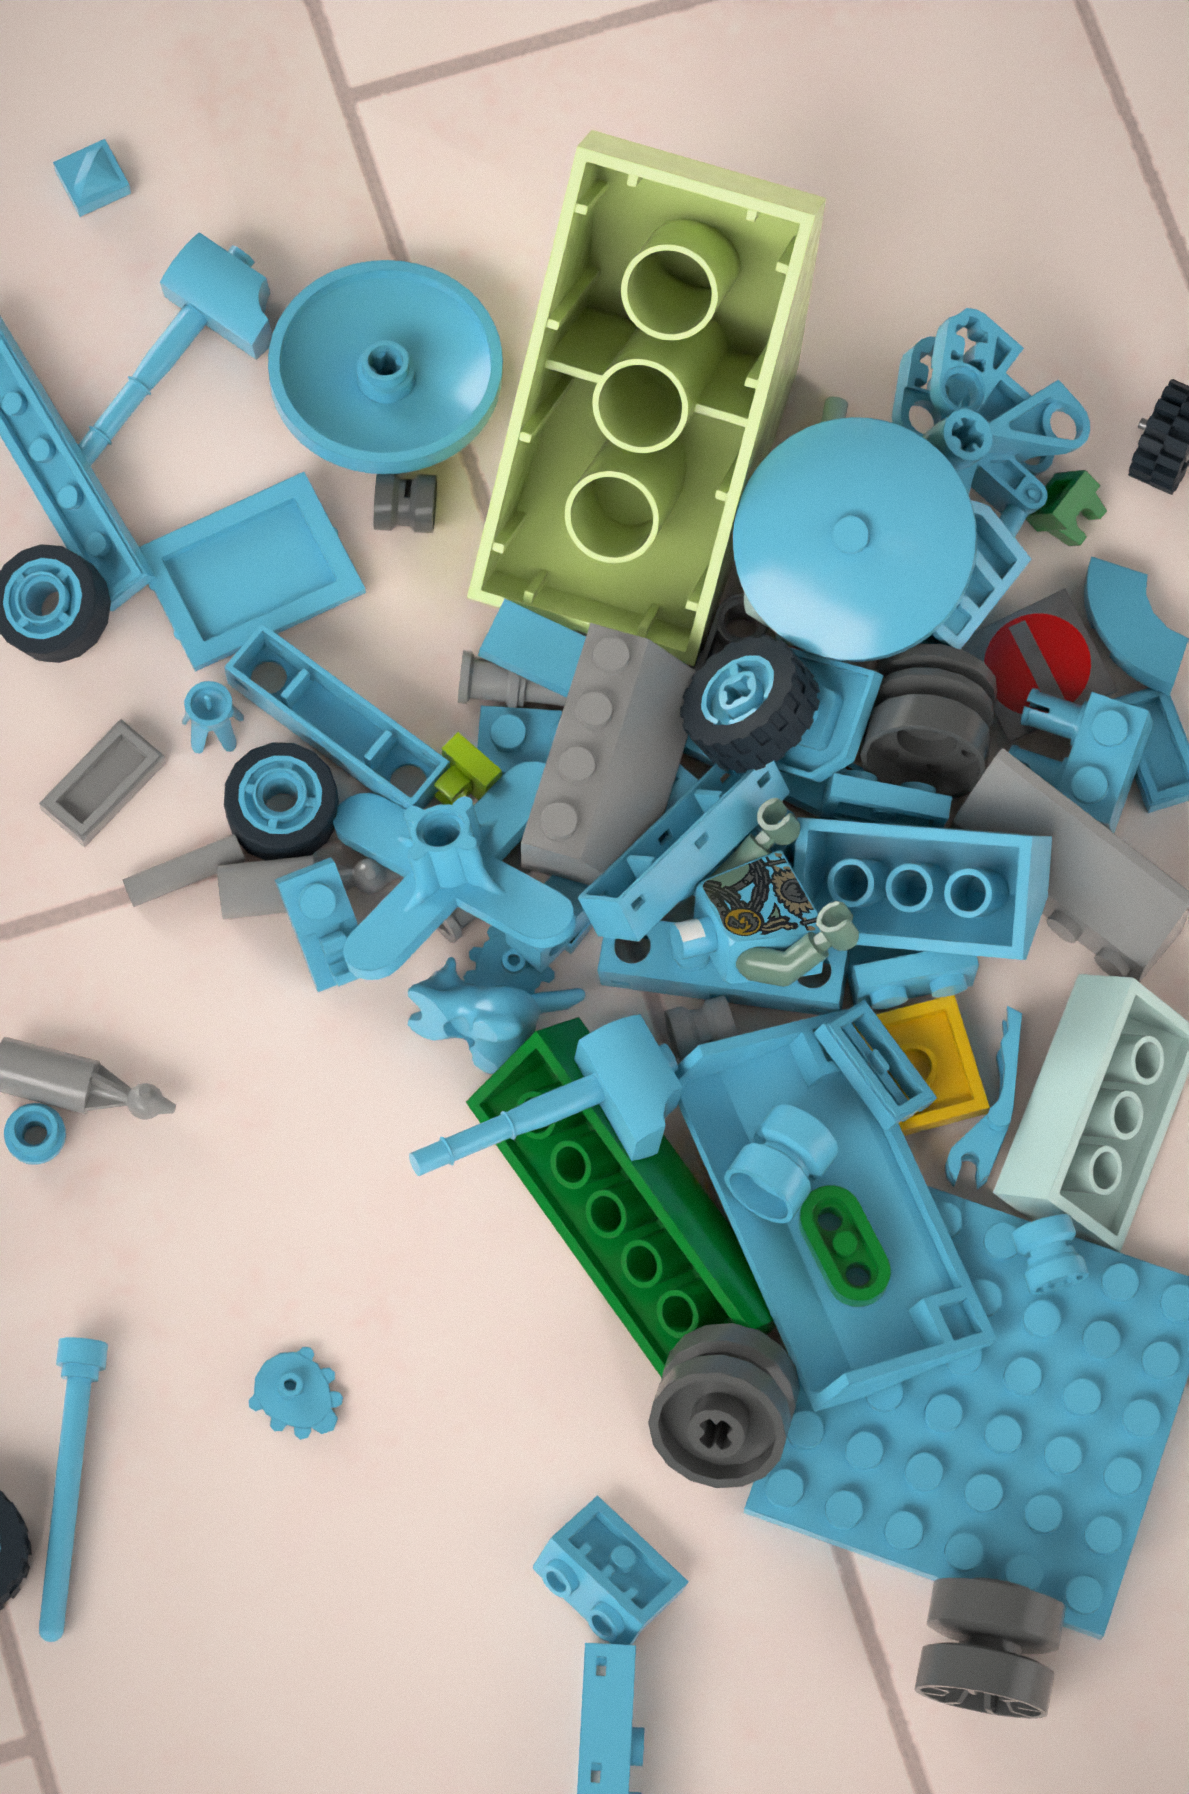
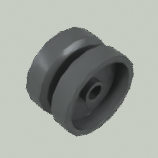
M738 1324L705 1325L685 1334L669 1352L662 1379L653 1401L648 1421L653 1446L670 1468L690 1481L710 1487H743L766 1477L781 1460L800 1392L795 1364L780 1344L759 1330Z

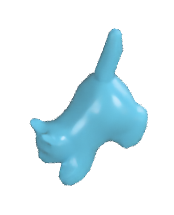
M449 957L446 964L440 970L435 971L428 979L414 984L408 989V997L421 1011L413 1013L407 1025L421 1037L433 1041L451 1038L466 1040L472 1053L474 1065L485 1073L494 1074L535 1032L539 1016L542 1013L568 1010L583 1001L586 995L585 991L581 988L539 992L529 995L525 990L507 985L479 986L461 980L456 971L455 959Z

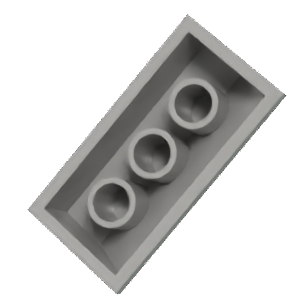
M590 623L522 837V868L591 885L665 813L689 736L682 726L684 720L680 716V707L684 703L682 697L685 689L689 688L693 681L691 678L696 673L694 669L650 639Z
M1003 748L994 757L952 820L950 828L1052 836L1048 898L1042 914L1048 918L1046 920L1048 926L1060 938L1069 943L1078 941L1096 955L1094 959L1098 966L1110 976L1133 977L1140 983L1181 934L1189 915V890Z

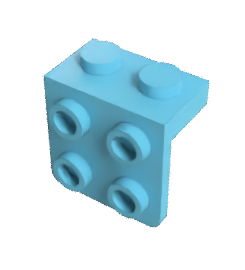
M855 945L852 949H849L850 961L847 979L853 1005L865 1000L873 1009H888L899 1006L911 998L926 995L947 997L963 992L967 987L973 986L979 962L977 956Z

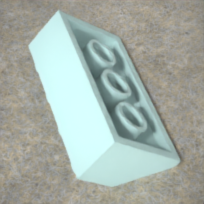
M1078 974L993 1193L1032 1221L1054 1215L1068 1214L1072 1218L1076 1231L1075 1237L1121 1252L1189 1073V1022L1133 977Z

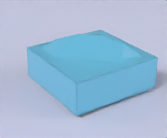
M105 139L53 162L55 172L79 217L131 194L130 185Z

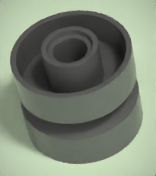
M941 1578L935 1580L926 1624L939 1634L959 1641V1643H935L922 1647L914 1690L928 1699L971 1711L1013 1718L1037 1719L1046 1717L1048 1715L1055 1673L1042 1663L1021 1654H1045L1059 1650L1066 1606L1055 1598L1009 1581L991 1578Z

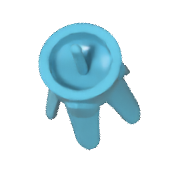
M204 681L196 684L189 690L184 699L186 713L182 718L183 725H186L191 719L192 750L198 754L202 753L208 732L214 731L223 748L228 752L234 751L237 742L230 718L234 717L241 722L244 720V715L232 704L231 694L222 684L214 681Z

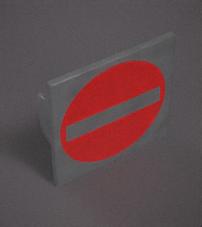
M1066 588L975 631L962 647V650L983 661L995 675L998 692L993 710L1009 743L1039 730L1031 726L1021 725L1024 706L1032 708L1029 706L1030 702H1027L1032 688L1079 705L1089 701L1091 692L1106 697L1118 692ZM1032 708V709H1035V710H1038V711H1041V712H1044V713H1048V712H1045V711H1042V710H1039V709H1036V708Z

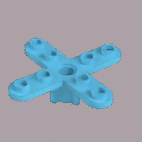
M535 761L515 765L475 805H473L470 797H460L452 805H436L425 810L417 806L405 809L373 793H359L350 796L338 805L337 815L333 820L338 839L346 846L404 877L350 933L344 942L343 954L351 973L365 980H379L390 976L410 958L457 907L522 943L535 948H550L561 944L571 936L576 927L577 919L571 900L564 894L502 861L522 840L546 764Z

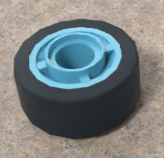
M40 544L21 550L3 565L0 570V634L7 643L38 661L61 663L80 657L98 642L108 624L111 600L107 583L93 564L63 546ZM58 592L59 602L57 607L50 614L43 616L42 606L45 599L50 594Z
M272 742L250 750L234 764L225 782L224 809L232 835L235 834L239 844L249 854L263 860L313 855L329 841L334 831L333 820L337 815V807L339 805L338 790L330 767L314 751L295 743ZM278 794H289L297 800L292 808L283 812L271 810L266 806L268 800Z

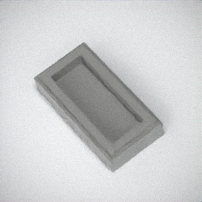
M120 719L39 803L41 811L83 847H86L166 764L165 756Z

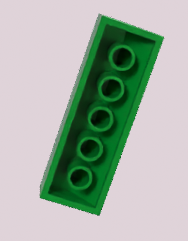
M580 1017L535 1031L466 1101V1104L478 1121L482 1123L501 1115L502 1111L508 1112L532 1098L584 1077L574 1057L579 1039L589 1034L590 1031ZM598 1104L543 1128L517 1135L515 1140L509 1138L496 1144L661 1378L669 1352L685 1334L705 1325L734 1323L759 1330L765 1335H768L776 1328L735 1232L664 1134L657 1154L631 1161L601 1106Z

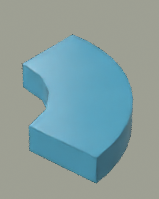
M1091 556L1084 582V606L1090 627L1097 631L1100 639L1110 651L1109 657L1118 667L1141 684L1170 696L1189 638L1169 629L1153 612L1146 595L1148 574Z

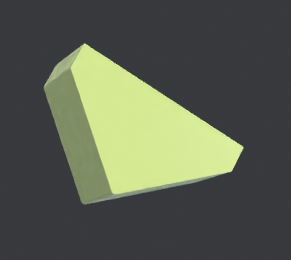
M591 130L576 148L467 598L499 608L504 599H507L564 627L585 634L588 633L590 623L647 638L683 663L695 666L701 649L705 647L734 562L733 529L741 495L756 468L771 451L798 370L824 215L825 197L595 130Z

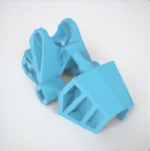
M966 308L959 314L949 317L939 326L936 337L929 336L921 339L903 354L899 366L892 411V423L905 427L929 441L952 464L968 494L971 488L974 489L1001 513V516L998 517L989 505L971 500L976 519L978 539L977 555L969 585L962 600L946 622L931 636L919 643L942 644L961 649L1032 560L1015 537L1026 517L1040 509L1047 500L1046 488L1035 476L1040 475L1052 465L1054 455L1067 454L1077 450L1088 440L1090 434V420L1087 411L1059 379L1031 396L1006 374L1024 348L985 313L972 308ZM963 327L968 329V339L976 342L965 354V338L956 334ZM926 355L931 357V369H933L932 377L928 383V366L920 362ZM927 383V389H922L921 387ZM912 406L925 408L933 418L934 426L925 434L917 431L909 420V411ZM1054 412H1064L1074 420L1076 425L1074 440L1058 438L1053 433L1050 419ZM1041 456L1037 465H1029L1024 462Z

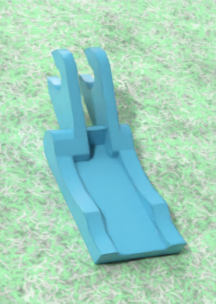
M1009 1006L1006 1008L1007 1021H1002L1003 1038L1000 1042L1001 1048L996 1054L999 1075L998 1101L990 1108L989 1113L951 1148L944 1168L946 1179L953 1187L964 1161H970L976 1166L975 1181L977 1190L986 1184L1011 1122L1014 1108L1022 1013Z

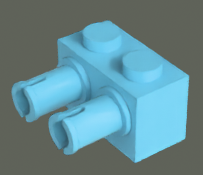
M1032 688L1027 698V702H1030L1029 706L1048 713L1024 706L1021 725L1031 726L1071 739L1070 746H1072L1069 757H1065L1062 762L1022 749L1015 744L1011 746L1009 753L1115 833L1154 723L1149 710L1091 692L1089 701L1079 705Z

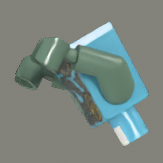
M772 798L761 805L757 813V821L762 831L757 836L750 834L724 863L697 886L693 919L672 924L670 927L671 944L678 959L684 960L709 954L722 980L730 984L760 982L782 987L789 986L802 976L822 973L823 961L829 956L828 949L831 946L838 951H846L852 949L859 939V931L852 923L853 914L843 902L834 901L824 906L817 913L782 850L773 853L770 850L774 843L778 845L790 844L800 834L799 821L792 813L786 815L787 807L780 799Z

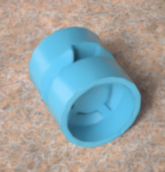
M779 1104L773 1106L752 1137L753 1143L743 1147L726 1171L724 1179L731 1194L745 1208L761 1218L783 1224L793 1219L810 1194V1184L815 1179L821 1178L837 1156L839 1148L830 1130L818 1119L792 1105Z

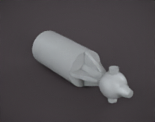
M308 855L217 866L223 920L287 913L274 879L325 859ZM371 858L359 861L354 869L335 863L345 891L357 887L363 893L374 894L381 891L387 883L401 877V875L382 866Z
M4 1037L0 1043L1 1093L82 1114H87L88 1111L128 1106L132 1115L139 1119L148 1120L156 1117L158 1114H173L175 1112L176 1104L163 1097L158 1087L150 1083H141L130 1088L101 1065L98 1060L9 1037Z

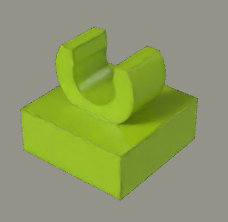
M457 732L442 747V756L450 761V768L435 782L434 787L439 790L435 794V798L443 805H452L460 797H468L470 794L479 801L502 777V770Z

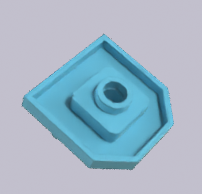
M790 648L815 676L814 680L818 683L820 690L817 693V698L820 702L818 710L815 711L813 716L814 722L810 729H807L802 735V740L795 748L789 749L783 758L777 762L774 760L780 772L820 783L832 776L833 773L840 771L855 761L884 675L870 669L837 660L825 659L805 651Z

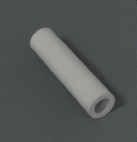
M235 834L122 880L133 907H136L217 874V866L244 863L246 861Z

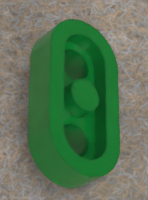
M826 1185L813 1190L801 1206L798 1219L799 1229L829 1290L837 1300L848 1306L864 1307L875 1303L886 1291L890 1280L891 1268L889 1260L859 1201L850 1191L840 1186ZM826 1213L834 1214L839 1218L841 1226L833 1231L825 1230L820 1226L818 1218ZM852 1268H861L868 1274L869 1281L861 1286L853 1285L848 1281L846 1272Z

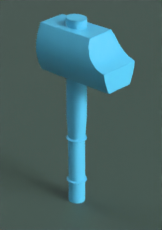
M199 232L174 258L163 275L160 285L164 297L180 307L181 310L146 353L132 377L128 376L129 381L95 424L89 426V431L78 444L90 466L107 445H112L111 440L143 399L147 395H151L150 391L171 370L205 325L256 360L269 348L273 333L265 311L271 292L267 278L251 268L255 262L243 250L232 245L226 251Z
M641 1014L608 1023L578 1041L574 1060L584 1077L532 1098L508 1112L502 1111L501 1115L447 1138L441 1136L439 1141L409 1153L411 1166L417 1176L424 1175L447 1164L453 1166L455 1161L509 1138L515 1140L517 1135L543 1128L598 1104L601 1106L631 1161L653 1156L658 1153L666 1126L665 1119L677 1108L683 1089L674 1073L678 1070L676 1058L667 1044H657Z

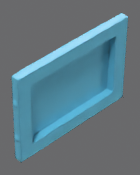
M305 472L299 473L139 547L157 576L148 584L149 588L155 592L174 630V637L180 641L195 672L235 654L261 623L278 634L366 593V588L338 537V530L330 522Z

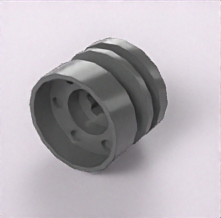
M918 644L902 653L879 659L874 671L884 676L862 738L860 757L863 770L874 774L878 778V782L898 786L905 782H921L935 787L938 794L952 796V799L965 796L974 789L987 769L991 743L989 729L994 721L993 708L996 704L998 692L995 675L983 661L970 653L942 644Z

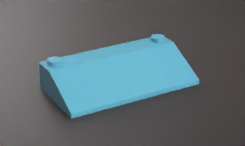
M846 1009L698 1045L678 1064V1070L674 1072L683 1087L678 1106L789 1357L796 1366L797 1375L814 1412L866 1397L992 1345L997 1341V1337L899 1123L887 1132L883 1129L814 1035V1032L824 1022L846 1011ZM779 1104L792 1105L806 1111L827 1127L836 1139L839 1148L838 1154L821 1178L815 1179L810 1184V1192L822 1186L835 1185L847 1189L859 1201L889 1260L891 1268L890 1280L886 1291L875 1303L864 1307H852L843 1304L833 1296L800 1232L798 1219L801 1207L790 1222L783 1224L771 1222L745 1208L727 1188L724 1179L726 1171L743 1147L753 1143L752 1137L773 1106ZM826 1213L818 1218L820 1226L825 1230L833 1231L841 1226L839 1218L834 1214ZM852 1268L846 1272L848 1281L853 1285L861 1286L869 1281L868 1274L861 1268Z

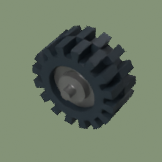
M1171 379L1168 386L1164 388L1161 398L1158 399L1152 416L1148 420L1142 417L1139 422L1138 429L1143 430L1144 433L1141 435L1138 448L1133 454L1128 476L1173 495L1179 483L1183 480L1189 466V386Z

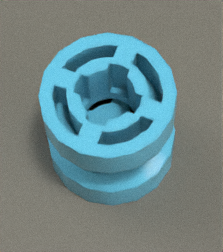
M1068 1214L1041 1218L1012 1231L1011 1236L1016 1252L1025 1257H1030L1026 1261L1028 1268L1024 1274L1030 1294H1044L1073 1286L1089 1276L1084 1257L1077 1254L1073 1246H1068L1076 1235L1072 1218Z

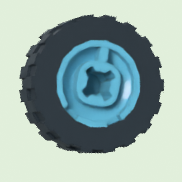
M763 635L761 638H755V636L745 637L740 642H732L724 646L725 649L719 653H714L706 660L707 663L691 678L693 681L689 688L685 689L682 697L684 703L680 707V716L684 720V723H682L684 731L714 764L716 763L720 769L729 771V769L734 770L736 773H746L750 769L757 771L765 768L766 764L774 760L777 762L783 758L789 749L795 748L802 740L801 737L805 731L810 729L814 722V713L819 707L820 701L817 698V693L820 690L818 683L814 680L815 676L785 642L780 639L775 641L772 636Z

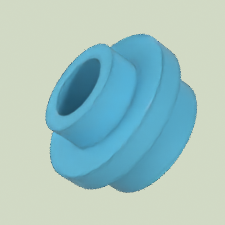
M30 1103L19 1107L9 1116L4 1127V1140L9 1152L17 1160L30 1165H38L52 1160L60 1153L66 1140V1128L56 1110L45 1104ZM39 1126L47 1131L46 1138L39 1144H29L24 1139L26 1132L32 1127Z

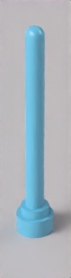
M65 1337L58 1340L56 1365L62 1367L61 1378L67 1381L39 1620V1634L47 1642L58 1641L64 1633L91 1383L98 1382L99 1371L106 1370L108 1343L95 1339Z

